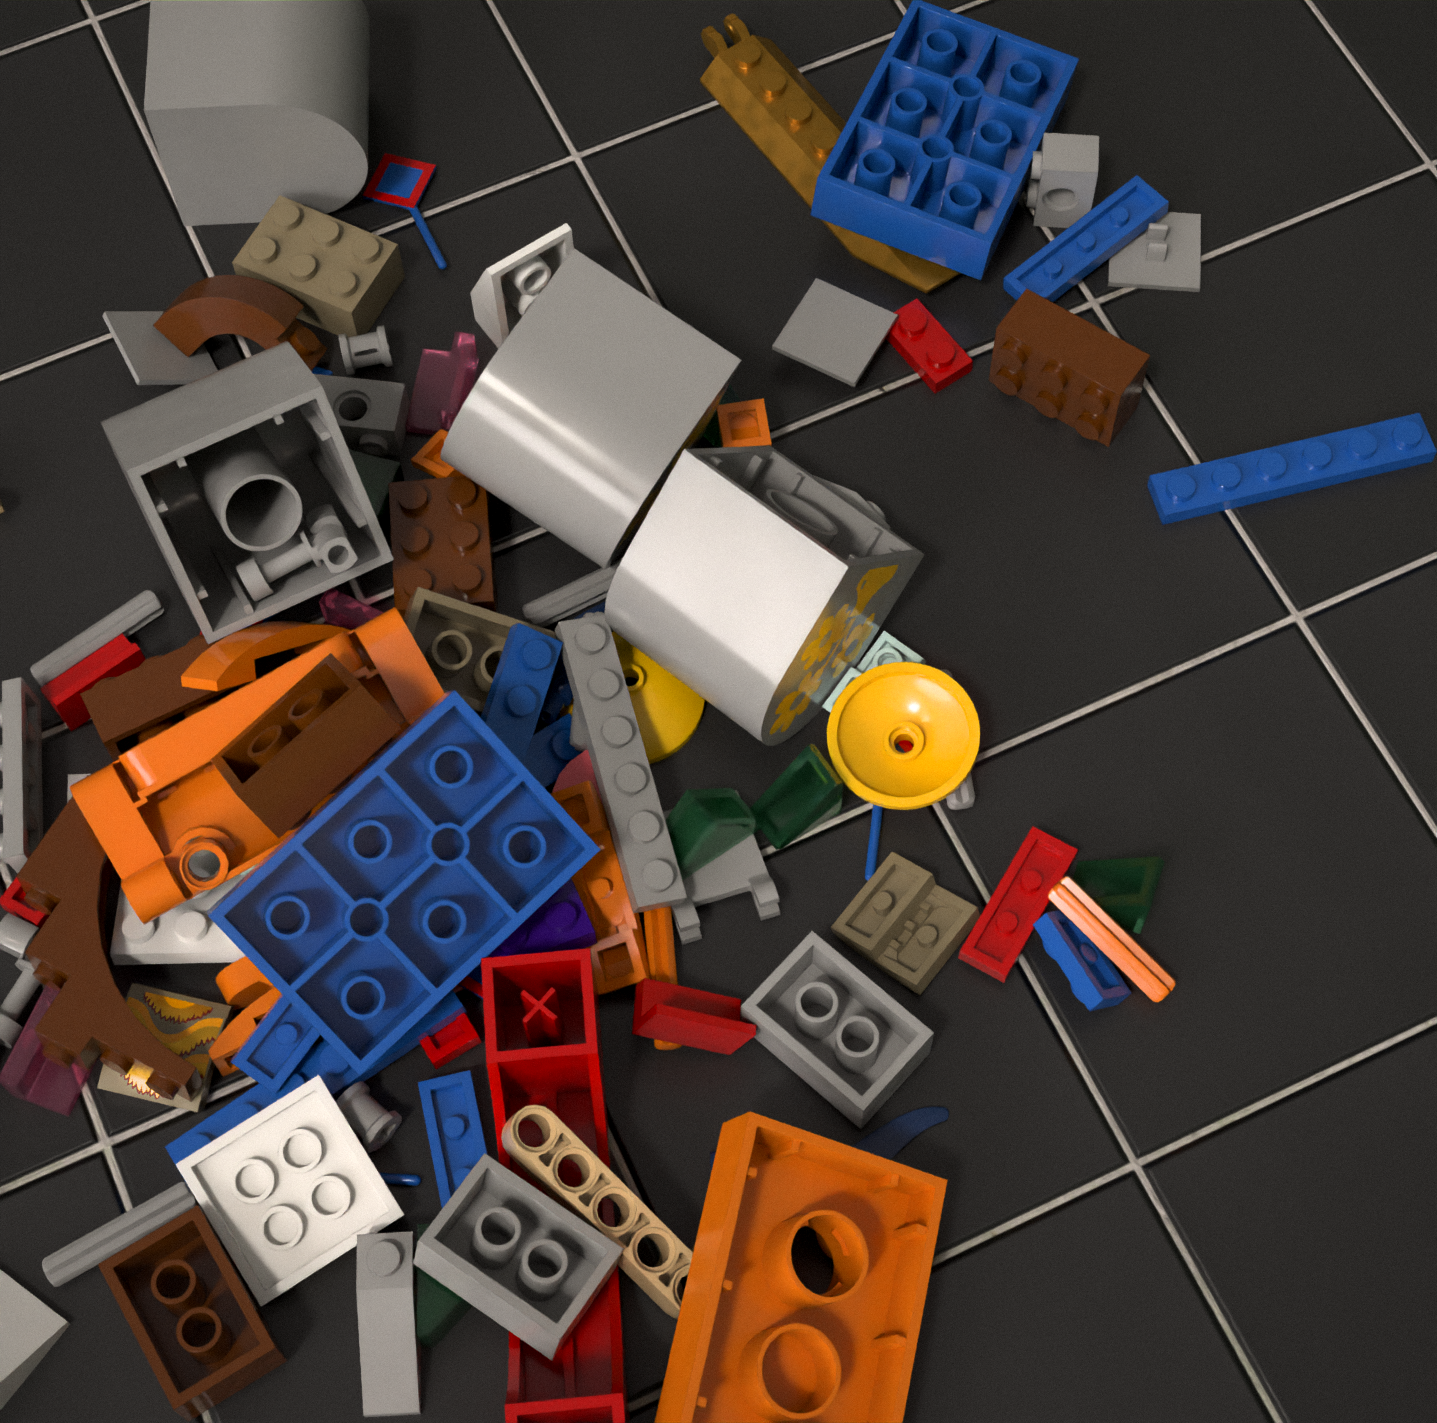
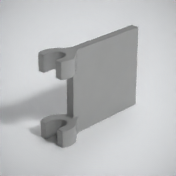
M737 790L663 812L687 895L686 900L682 904L671 906L682 945L702 939L699 929L700 921L695 909L697 906L751 891L761 921L780 915V909L777 904L780 902L778 892L768 874Z

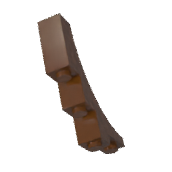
M72 796L17 874V878L26 894L24 897L25 901L36 910L50 915L25 951L35 970L32 973L33 976L47 987L60 991L34 1029L35 1034L44 1047L41 1053L50 1061L65 1069H69L72 1064H75L88 1072L99 1055L102 1054L99 1058L100 1061L112 1070L122 1075H127L132 1070L147 1078L145 1084L157 1094L173 1100L177 1094L192 1102L203 1086L197 1067L162 1045L134 1016L118 990L109 963L105 929L108 892L115 868Z

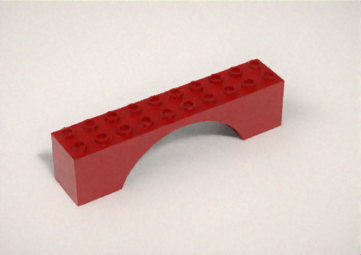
M590 948L481 958L486 1063L493 1103L499 1163L549 1198L551 1197L508 1155L503 1148L501 1136L503 1127L508 1119L519 1110L530 1105L544 1106L552 1111L611 1170L599 997ZM520 1121L518 1135L522 1143L529 1147H539L543 1139L541 1128L533 1121ZM561 1160L557 1169L558 1177L565 1185L578 1187L582 1178L581 1169L572 1160ZM603 1198L598 1203V1217L605 1225L616 1227L614 1201ZM618 1264L609 1280L552 1361L509 1331L508 1385L505 1400L506 1423H630Z

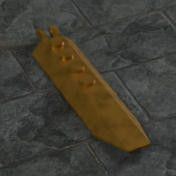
M732 13L726 16L723 21L727 35L735 43L732 47H727L722 35L711 25L700 33L705 47L714 57V60L700 78V83L812 209L817 177L841 135L846 122L771 39L756 35L750 36L743 21L739 20L738 16ZM821 220L853 257L926 294L960 274V272Z

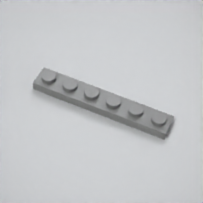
M605 615L558 622L555 628L557 640L563 642L561 648L562 659L633 914L682 904L687 898L610 625L606 623Z

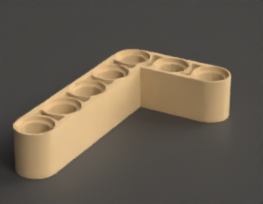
M530 1105L515 1113L508 1119L502 1130V1144L508 1155L555 1202L624 1248L618 1261V1266L665 1313L678 1319L682 1302L678 1298L677 1286L682 1277H688L695 1243L689 1249L552 1111L544 1106ZM520 1121H533L541 1128L543 1139L539 1147H529L522 1143L518 1135ZM561 1160H572L581 1169L582 1178L578 1187H569L562 1183L558 1177L557 1169ZM601 1199H611L620 1208L621 1218L617 1227H609L599 1219L597 1208ZM643 1237L651 1239L659 1247L660 1257L655 1267L646 1266L638 1257L637 1247Z

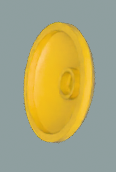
M612 632L624 678L632 677L638 680L635 685L627 686L648 762L652 764L661 761L677 752L692 738L701 722L705 708V699L617 633ZM574 698L569 706L562 708L559 713L560 717L568 713L572 716Z
M895 662L880 665L864 672L849 683L841 692L829 716L827 744L832 764L838 776L856 795L880 807L910 810L923 808L943 800L958 789L966 780L978 756L980 725L976 709L970 697L949 675L920 663ZM901 740H908L914 746L911 751L901 753L896 750L895 745Z

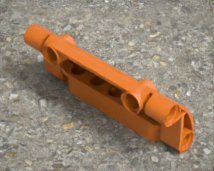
M395 607L348 633L344 631L138 744L119 755L118 760L69 786L76 803L122 879L121 887L130 905L144 925L200 893L216 888L260 863L296 830H288L278 839L235 794L211 759L326 656L331 653L400 726L401 729L393 736L392 741L445 694ZM369 757L352 773L351 779L375 757ZM335 793L328 794L323 800H321L312 809L310 816L314 814L323 804H325ZM198 837L195 840L186 844L190 839ZM209 850L219 858L220 867L212 876L199 877L190 870V857L197 851Z

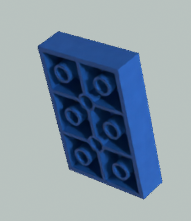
M912 0L817 177L810 215L981 280L1030 178L1033 151H1041L1044 133L1052 132L1069 96L1079 58L922 0Z
M450 690L207 910V914L356 1073L361 1076L481 963V958H486L601 849L456 690Z

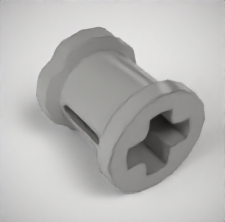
M384 325L378 326L376 332L352 337H348L346 333L338 335L347 375L355 374L358 368L384 364L386 367L393 366L391 349Z
M359 1081L350 1086L337 1099L336 1103L355 1134L363 1140L362 1145L364 1149L371 1153L381 1148L393 1136L401 1124L402 1117L395 1110L388 1112L369 1094V1086L363 1081Z

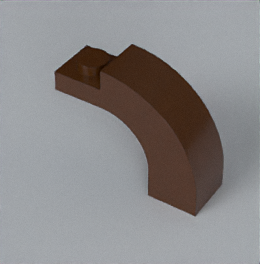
M240 275L213 276L194 283L185 289L153 324L161 334L187 357L207 339L219 334L241 335L255 341L264 349H269L288 341L311 371L328 349L311 330L305 328L295 319L304 307L300 302L272 284Z

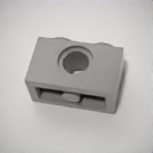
M1044 133L1041 151H1033L1030 179L1036 180H1028L1026 207L1034 208L1033 226L1069 228L1091 211L1098 177L1099 136Z
M314 374L325 391L349 451L362 452L372 457H382L384 455L401 456L411 411L405 383ZM362 417V418L359 419V420L350 421V420L353 419V418Z

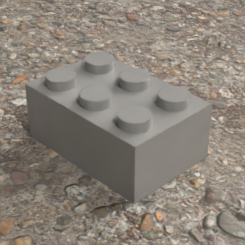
M813 931L806 936L741 1005V1022L756 1025V1035L754 1038L860 1129L865 1126L931 1052L934 1032Z
M484 1153L418 1240L413 1264L552 1361L615 1271L624 1248Z

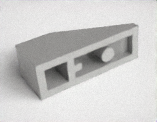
M413 1231L357 1235L356 1294L364 1417L421 1414V1269L413 1264L418 1243Z

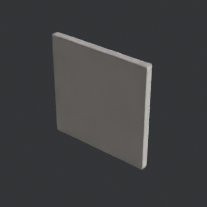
M1167 212L1155 223H1149L1145 231L1109 258L1108 286L1200 292L1201 214Z
M816 278L775 340L772 350L855 387L898 319V314Z
M105 311L102 316L137 385L188 384L218 371L204 343L187 357L153 326L164 311Z

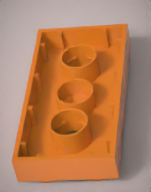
M751 1111L723 1122L654 1423H903L948 1180ZM804 1226L815 1230L821 1249L833 1260L834 1264L831 1283L826 1292L819 1295L813 1293L802 1284L792 1264L791 1248L793 1239L798 1229Z

